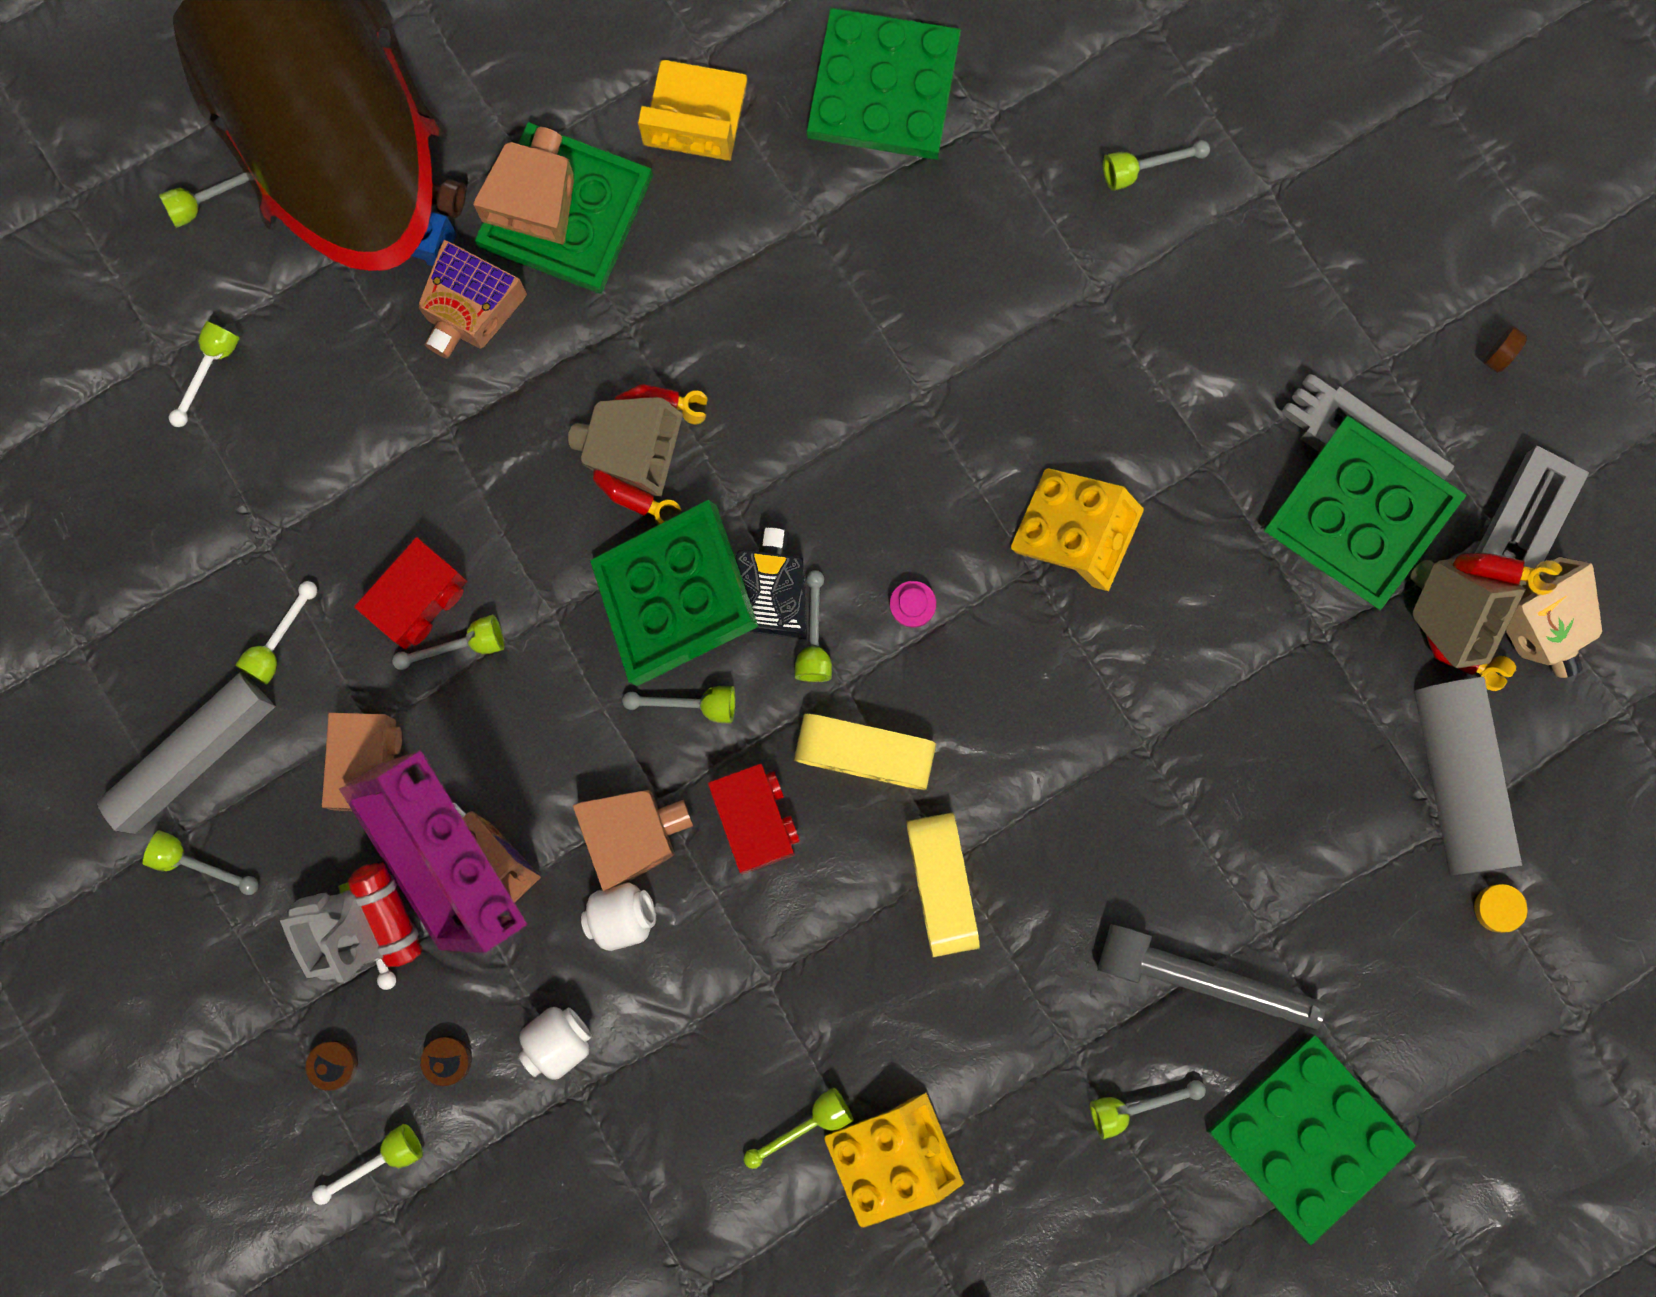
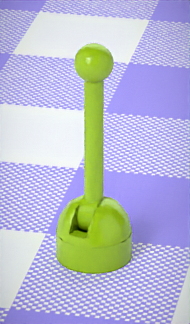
M833 1087L818 1097L813 1106L812 1118L761 1149L748 1150L743 1158L745 1165L751 1169L758 1168L762 1164L763 1158L816 1126L827 1130H839L853 1122L852 1114L838 1090Z

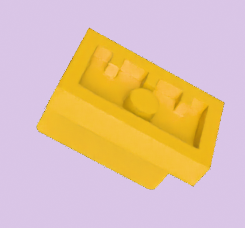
M662 60L659 66L651 107L642 106L638 125L643 144L650 147L731 161L747 86L746 75Z
M1048 468L1043 472L1012 542L1011 549L1016 554L1074 569L1092 587L1109 592L1144 508L1123 486Z
M927 1093L913 1097L889 1112L834 1131L824 1138L860 1227H866L938 1203L964 1185Z

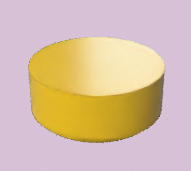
M1500 884L1484 888L1478 894L1474 905L1475 915L1479 923L1492 932L1514 931L1524 923L1527 917L1528 908L1524 896L1519 890L1510 885Z

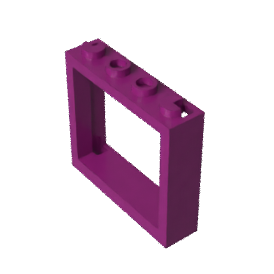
M421 751L381 763L339 788L439 950L486 953L527 925ZM417 764L425 778L413 784L407 772L404 773L403 771ZM506 910L508 911V913H509V915H510V916H498V915H500L501 913H503V912L506 911ZM457 914L463 925H456L452 916Z

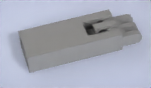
M1308 374L1302 384L1316 396L1314 397L1300 388L1292 396V399L1303 407L1305 411L1292 403H1287L1282 409V414L1306 431L1300 439L1318 452L1323 449L1340 425L1333 420L1338 414L1345 418L1348 415L1444 480L1455 467L1342 387L1335 390L1312 374Z
M1535 446L1526 453L1475 553L1496 554L1515 559V554L1505 550L1507 544L1510 543L1526 551L1522 558L1525 561L1524 566L1535 568L1548 555L1589 472L1539 446Z

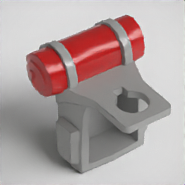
M383 862L379 864H366L354 871L348 879L350 890L344 891L342 894L329 896L327 893H320L298 899L280 920L290 948L306 978L336 979L338 983L347 982L364 964L382 959L386 967H398L410 963L421 954L423 949L418 940V931L415 925L412 924L404 907L393 875L389 874Z

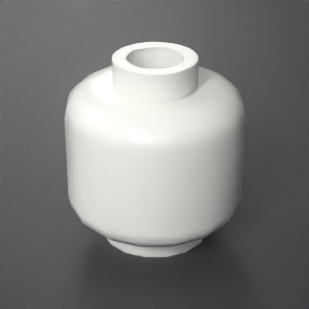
M622 883L606 891L602 889L597 890L590 895L586 911L581 915L582 928L587 938L594 939L600 948L607 951L643 942L649 936L650 928L655 926L656 922L655 907L647 891H641L636 885L631 883Z
M550 1007L520 1031L519 1039L523 1050L518 1053V1058L534 1077L542 1073L552 1080H557L588 1056L589 1045L587 1041L592 1038V1035L585 1023L571 1008L568 1007L563 1011L558 1007Z

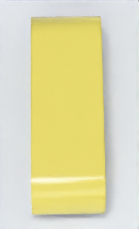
M804 714L794 761L899 786L927 790L937 744L930 740L820 715Z
M953 812L906 821L932 957L979 949L978 931Z

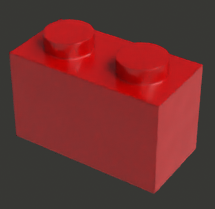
M416 537L354 608L392 641L407 650L411 644L416 646L428 636L433 628L431 621L442 609L447 611L459 601L464 592L462 587L467 581Z
M761 763L708 783L737 867L742 875L795 856L792 845L799 843L800 840L791 815L782 818L776 804V800L782 799L784 796L775 771L766 774Z

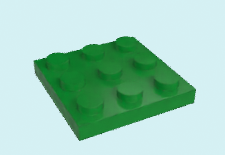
M830 8L807 128V138L938 160L961 29Z
M528 122L518 144L530 147L536 129L540 126ZM561 135L562 142L557 155L569 160L574 173L564 245L484 222L475 242L481 249L602 295L653 178L652 169Z
M1346 415L1268 523L1264 532L1381 611L1467 495Z
M710 500L590 560L628 682L636 686L759 627L717 505Z
M1310 1034L1207 1130L1209 1135L1309 1245H1312L1416 1147L1412 1140L1314 1034Z

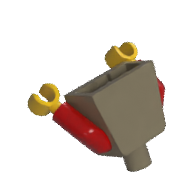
M640 384L615 396L614 400L597 403L593 410L590 425L573 424L569 431L568 442L571 449L583 451L581 455L582 464L593 471L594 482L614 503L643 516L648 512L654 515L656 523L660 525L665 522L659 514L664 507H671L675 511L681 512L679 504L674 500L668 499L659 503L653 500L654 495L662 497L682 416L684 420L691 424L704 422L706 414L692 411L689 405L692 403L706 405L708 399L701 391H692L685 397H680L678 391Z
M1463 553L1456 559L1441 560L1437 563L1431 560L1422 561L1414 568L1411 574V580L1422 589L1413 610V617L1425 632L1433 656L1472 676L1476 672L1481 674V677L1485 678L1488 690L1498 691L1503 689L1508 682L1505 677H1512L1516 671V665L1508 657L1497 656L1493 658L1526 590L1519 585L1520 580L1528 582L1530 589L1539 595L1549 594L1554 591L1557 585L1542 581L1539 573L1546 572L1550 575H1559L1562 571L1561 566L1554 561L1546 560L1540 562L1535 568L1524 566L1525 561L1489 553Z

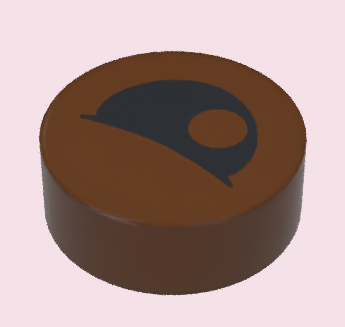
M1512 326L1494 345L1483 363L1496 373L1502 372L1522 350L1527 342V335L1515 326Z
M442 1037L433 1040L425 1047L420 1063L422 1072L427 1080L438 1086H449L465 1078L470 1070L472 1058L469 1048L463 1041L455 1037Z
M340 1041L319 1044L310 1052L307 1058V1077L315 1087L321 1090L332 1091L343 1088L356 1075L358 1067L356 1054L350 1046Z

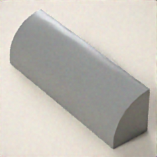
M239 672L97 801L100 812L115 831L136 834L276 706L246 673Z
M1477 677L1447 682L1414 691L1450 876L1521 866L1522 862L1485 678Z

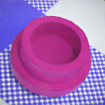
M908 581L899 585L892 593L890 610L894 619L901 625L910 628L920 627L928 623L933 617L936 610V598L933 591L924 583Z

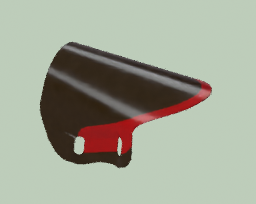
M183 0L173 15V26L188 86L202 116L226 143L243 172L247 174L249 182L256 192L260 216L266 228H271V217L276 216L295 235L315 250L349 268L367 271L389 270L408 260L421 243L428 229L432 208V166L428 137L434 135L447 139V132L439 119L424 106L401 55L391 19L379 0ZM381 28L389 29L391 36L390 48L382 47L379 42V30ZM419 113H421V114H423V115H425V116H428V117H430V118H425V117L419 115ZM211 114H216L222 118L227 128L226 131L210 121Z

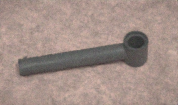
M1110 924L1097 971L1135 983H1139L1142 974L1275 1017H1282L1285 1020L1316 1030L1322 1024L1326 1010V1003L1324 1001L1295 992H1288L1283 988L1149 947L1152 939L1151 936Z

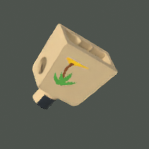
M1558 557L1553 561L1562 568L1559 575H1550L1546 572L1539 573L1542 581L1557 585L1551 593L1539 595L1530 589L1528 582L1520 580L1519 585L1526 590L1506 632L1517 653L1522 658L1545 665H1552L1556 677L1566 678L1574 676L1583 670L1578 650L1600 637L1602 625L1592 563Z

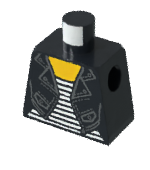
M762 528L759 551L738 550L735 558L759 627L749 631V633L806 639L807 617L803 558L786 555L788 531L777 528Z

